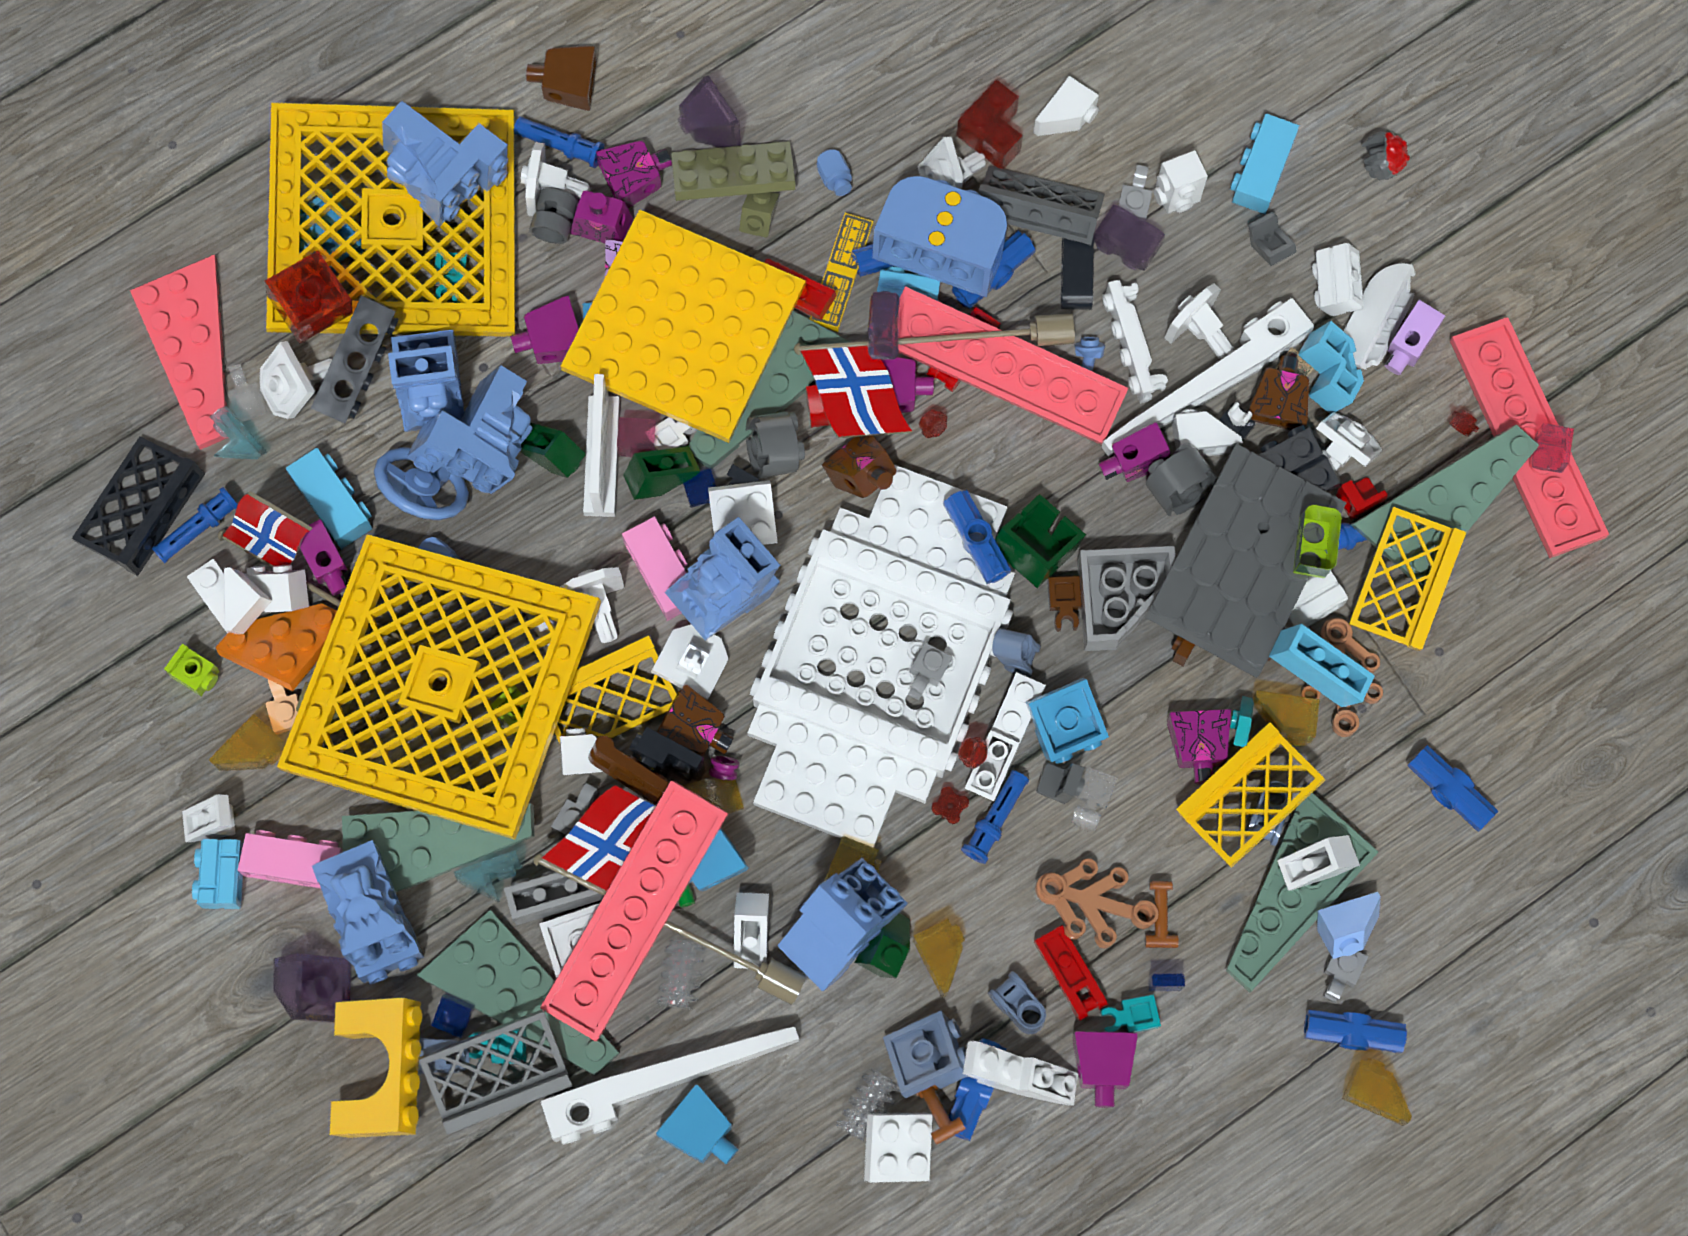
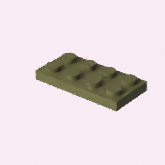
M790 141L671 152L676 201L796 190Z

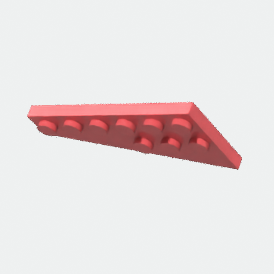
M215 255L130 290L200 450L229 438L227 403L225 401L224 389L225 373L223 371L221 313L219 312L218 267Z

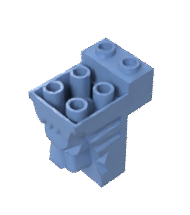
M403 101L382 121L383 149L390 153L387 159V178L404 186L408 194L420 201L421 204L419 206L439 227L446 220L451 221L457 215L460 209L459 205L465 199L470 200L478 191L479 186L488 192L494 184L496 186L500 185L507 176L508 145L480 123L458 144Z
M453 330L391 337L393 353H388L393 388L396 389L399 407L401 408L404 431L421 430L422 426L442 410L461 420L464 414L456 339Z
M500 365L479 382L461 420L442 410L422 426L407 458L414 461V465L417 468L426 472L431 471L434 473L442 466H445L447 472L453 476L463 477L472 482L475 489L484 493H494L514 478L519 462L515 457L522 449L521 443L533 429L529 424L531 421L530 416L516 405L523 394L527 381Z
M740 517L717 531L710 540V548L697 558L698 561L688 568V573L683 575L665 592L705 641L743 613H749L767 600L780 583L774 575L780 564Z
M373 840L311 865L328 905L329 914L336 921L334 928L341 935L339 940L341 952L354 966L358 978L363 983L369 981V984H375L388 977L387 973L399 968L400 971H406L418 965L417 960L424 958L411 923L405 917L379 848Z
M861 858L839 875L837 873L818 886L801 907L800 911L803 915L778 944V947L822 991H825L840 979L857 955L869 945L868 942L875 938L881 932V928L888 924L908 903L895 888L891 887L877 873L873 866Z

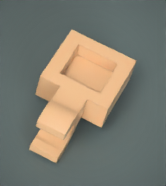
M268 679L274 700L265 704L273 733L277 735L291 730L298 713L296 707L299 698L297 694L288 696L285 687Z

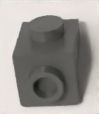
M1274 212L1249 225L1251 247L1270 266L1296 253L1295 243L1279 228L1278 218Z
M1050 763L1046 764L1036 792L1066 804L1075 796L1078 797L1082 792L1085 784V779L1081 778L1084 767L1072 763L1066 769H1062Z

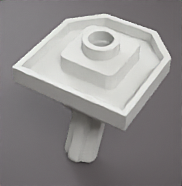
M943 137L917 167L922 177L936 181L943 180L950 183L953 187L962 189V185L975 172L985 167L986 162L984 160L985 156L978 152H974L964 159L957 157L952 137Z
M535 142L531 157L529 158L528 166L523 165L521 172V184H525L528 216H533L535 212H538L536 204L542 189H559L577 199L581 198L583 191L591 190L588 183L568 177L567 170L546 164L545 144Z
M1214 283L1194 298L1189 295L1178 306L1180 312L1172 321L1165 339L1172 344L1182 333L1189 329L1198 339H1205L1219 359L1222 360L1231 354L1233 346L1220 330L1223 324L1211 309L1221 289Z
M288 341L280 342L260 368V391L273 415L286 419L295 418L314 394V384L324 380L333 359L329 358L307 367L305 362L299 363Z
M1333 412L1321 421L1316 428L1333 441L1326 452L1336 471L1340 466L1343 467L1351 456L1366 467L1382 451L1376 439L1367 432L1364 426L1338 413Z
M619 567L602 568L599 570L589 569L560 586L561 588L598 597L601 604L594 625L601 643H607L617 639L618 634L610 613L612 610L606 594L624 588Z
M692 625L673 629L651 672L680 688L686 684L708 700L728 661L722 638L713 635L705 641Z

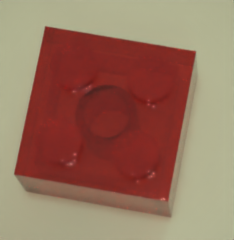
M319 251L265 280L266 295L299 344L353 314L352 299Z

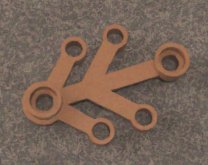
M1342 618L1327 620L1321 628L1322 639L1344 654L1345 650H1347L1360 660V665L1363 668L1374 673L1380 666V658L1374 653H1369L1352 638L1353 631L1349 623ZM1338 630L1341 633V638L1336 639L1332 637L1331 631ZM1365 659H1372L1375 662V667L1370 668L1366 666ZM1371 683L1369 689L1376 690L1378 697L1371 698L1367 691L1364 700L1369 704H1375L1382 698L1383 689L1379 684ZM1309 685L1302 690L1300 700L1306 706H1313L1319 701L1321 693ZM1305 692H1313L1316 697L1315 700H1308L1305 697ZM1336 704L1337 714L1332 720L1333 731L1338 736L1349 737L1358 729L1359 718L1350 710V706L1340 707ZM1339 721H1347L1350 728L1348 730L1341 729Z
M1086 858L1082 860L1076 868L1062 876L1056 873L1043 874L1036 882V894L1042 902L1055 906L1066 924L1064 932L1070 939L1080 938L1086 931V925L1083 920L1076 918L1067 901L1079 905L1096 932V944L1104 949L1112 946L1117 936L1115 931L1108 927L1098 910L1131 919L1132 923L1140 929L1151 927L1158 919V909L1150 901H1140L1135 906L1100 896L1112 888L1120 889L1128 882V873L1123 868H1114L1105 878L1083 890L1069 886L1080 879L1090 880L1097 874L1098 865L1093 859ZM1083 865L1090 866L1092 873H1086L1083 870ZM1113 874L1120 875L1122 878V882H1116L1113 878ZM1046 886H1053L1055 894H1050L1046 890ZM1138 912L1145 914L1146 921L1139 919ZM1076 924L1079 927L1080 932L1074 933L1071 930L1070 925ZM1101 933L1108 934L1110 942L1103 941Z

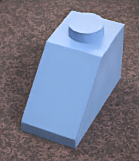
M1378 892L1318 910L1317 931L1333 959L1351 956L1364 949L1379 918L1381 896Z

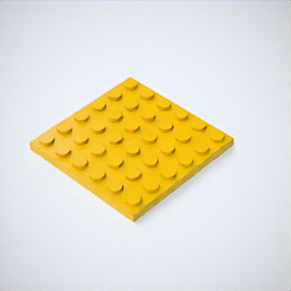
M639 210L561 364V370L594 384V374H604L608 391L729 443L805 287V280Z

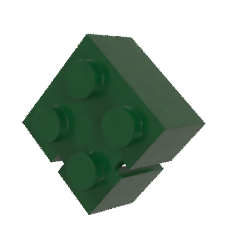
M1040 494L1024 507L1021 513L1012 518L1001 529L995 539L1006 561L1037 589L1076 552L1086 536L1066 516L1061 519L1052 535L1048 533L1060 511Z

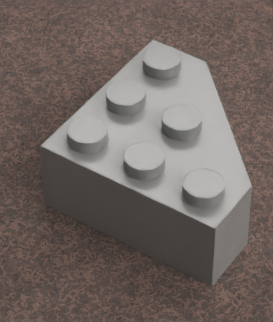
M1174 546L1080 550L1077 566L1078 576L1080 577L1084 651L1116 650L1145 618L1175 561Z

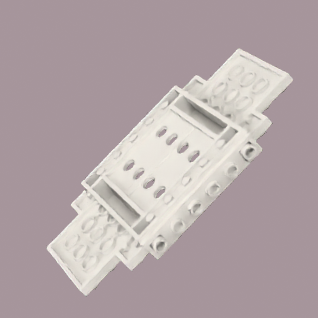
M894 465L897 471L893 476L891 486L880 491L869 518L840 508L831 531L823 529L820 538H813L808 554L812 556L808 566L802 565L797 577V582L800 583L799 589L796 594L791 593L785 607V610L789 611L785 622L779 621L773 637L777 639L773 650H767L762 662V667L766 669L761 679L756 677L750 695L754 696L753 703L757 711L748 730V736L776 746L753 804L872 851L895 793L925 804L935 778H943L945 770L952 771L958 756L957 753L953 752L957 741L963 743L969 725L964 723L968 712L974 714L980 696L975 695L979 684H986L991 671V667L986 665L990 655L994 656L992 651L994 636L1001 627L1008 628L1013 615V611L1009 610L1011 599L1006 598L1015 573L1011 572L996 583L986 584L971 555L963 548L962 539L943 506V501L952 494L964 490ZM969 493L983 520L991 526L992 536L995 540L1006 514L1007 506ZM974 532L969 535L970 539L975 542H980L985 539V537L978 532ZM845 604H854L858 608L859 614L855 619L847 620L842 617L840 610ZM874 615L886 617L888 625L884 630L876 631L871 628L869 622ZM904 626H912L917 631V637L911 642H905L899 637V630ZM933 637H941L946 642V648L943 652L953 658L938 686L936 687L930 683L927 684L922 694L924 699L923 706L917 710L910 709L906 705L905 700L917 676L909 673L924 643L928 644L929 640ZM823 660H831L836 665V670L830 676H823L818 672V664ZM852 671L862 672L865 676L864 684L860 687L850 686L847 682L848 674ZM889 682L893 685L895 692L890 698L885 699L878 696L876 688L880 683Z

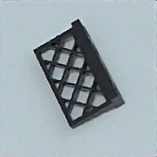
M139 436L72 539L76 543L138 576L154 553L152 547L161 542L205 473L189 458L185 456L182 458ZM143 449L151 450L153 461L139 465L137 458ZM171 462L178 464L172 475L163 477L162 465ZM155 468L157 479L142 484L140 472ZM135 474L137 486L122 490L121 482L123 479ZM159 487L160 494L157 499L146 503L144 491ZM138 493L140 505L125 510L123 498ZM118 500L119 512L105 516L104 508L107 503ZM142 512L143 520L139 526L129 529L127 517ZM121 519L123 531L108 535L106 523ZM101 527L102 538L92 541L85 539L91 528ZM125 538L126 546L120 555L117 556L112 553L110 542Z

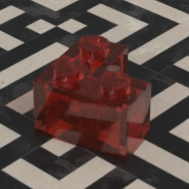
M996 79L959 118L957 123L956 136L979 154L982 153L985 159L997 168L1005 169L1021 151L1023 135L1008 124L1017 113L1019 96Z

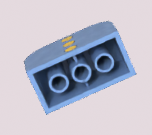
M922 176L908 177L899 181L891 189L874 229L872 258L987 298L1002 260L1007 219L1004 211L997 203L981 196L976 191H965L953 187L950 183L943 180L936 181Z

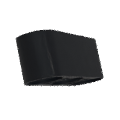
M1094 236L1091 245L1062 238L1061 309L1092 310Z

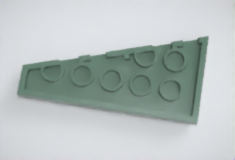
M793 311L730 442H725L697 430L688 445L695 460L712 470L740 447L739 444L751 435V430L746 431V421L749 417L782 412L806 392V386H812L815 383V379L802 354L797 355L794 352L796 344L800 343V346L846 343L850 341Z
M1518 425L1511 426L1472 452L1460 457L1449 466L1437 471L1404 491L1398 497L1381 505L1370 514L1350 525L1376 548L1380 542L1392 507L1467 533L1538 448L1539 444ZM1396 516L1393 529L1398 539L1414 532L1409 520ZM1415 523L1418 530L1426 527L1421 524ZM1432 528L1420 533L1428 550L1438 546L1443 536L1442 532ZM1391 534L1389 535L1386 544H1389L1394 541ZM1416 535L1400 542L1407 559L1423 553ZM1396 545L1384 549L1383 554L1396 565L1403 562ZM1437 550L1429 553L1432 560H1434ZM1426 556L1409 562L1416 579L1428 575L1431 567ZM1405 564L1398 567L1411 579ZM1426 579L1419 582V585H1423Z
M1313 793L1295 809L1226 969L1249 993L1318 919V910L1329 907L1378 853L1372 845ZM1349 835L1360 866L1335 877L1288 891L1277 860L1326 838Z

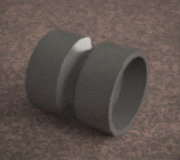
M542 189L536 204L538 212L533 214L529 232L545 242L553 244L565 243L571 229L569 221L574 218L578 200L571 194L559 189Z

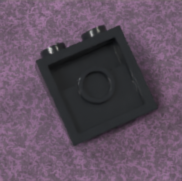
M1304 426L1294 428L1287 434L1289 439L1279 444L1277 441H1272L1260 448L1262 453L1259 456L1326 492H1330L1342 485L1316 430L1311 427L1307 429Z
M648 727L643 734L638 733L631 743L630 750L633 751L632 756L639 760L642 766L653 773L661 774L665 778L671 768L675 769L674 774L688 782L692 778L700 782L706 772L702 756Z

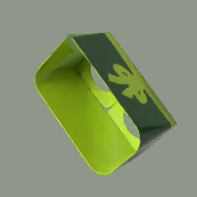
M1311 505L1299 517L1293 573L1325 578L1336 566L1342 516L1337 509ZM1314 522L1322 526L1324 538L1321 542L1310 543L1304 538L1303 531L1306 524ZM1305 552L1317 554L1321 560L1320 568L1301 565V555Z

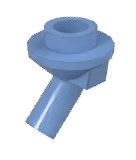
M1082 337L1081 342L1075 343L1076 356L1083 357L1081 367L1093 371L1095 359L1102 358L1104 355L1105 344L1099 342L1097 337Z

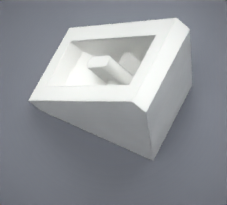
M230 567L224 568L225 631L234 634H244L272 600L243 572Z

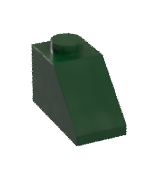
M531 423L530 425L533 429L521 443L522 449L520 452L552 474L569 478L579 468L580 462L586 453L563 431Z
M685 446L634 453L623 476L633 499L638 500L662 496L698 475L700 469L690 447Z
M898 913L888 924L881 928V932L875 938L868 942L869 945L858 954L854 963L880 977L897 979L910 951V919Z

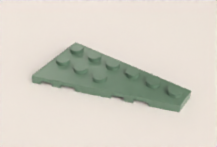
M531 803L527 806L516 840L420 811L342 816L343 852L373 840L379 848L396 892L416 886L452 871V869L461 865L469 864L483 856L503 850L535 836L534 809Z
M491 910L417 974L424 981L438 987L501 1024L541 1010V1005L555 983L550 975ZM544 1011L561 1056L565 1060L596 1076L619 1055V1052L603 1034L598 1041H594ZM540 1020L526 1025L527 1038L539 1042L544 1031ZM546 1037L543 1044L550 1047L548 1039Z

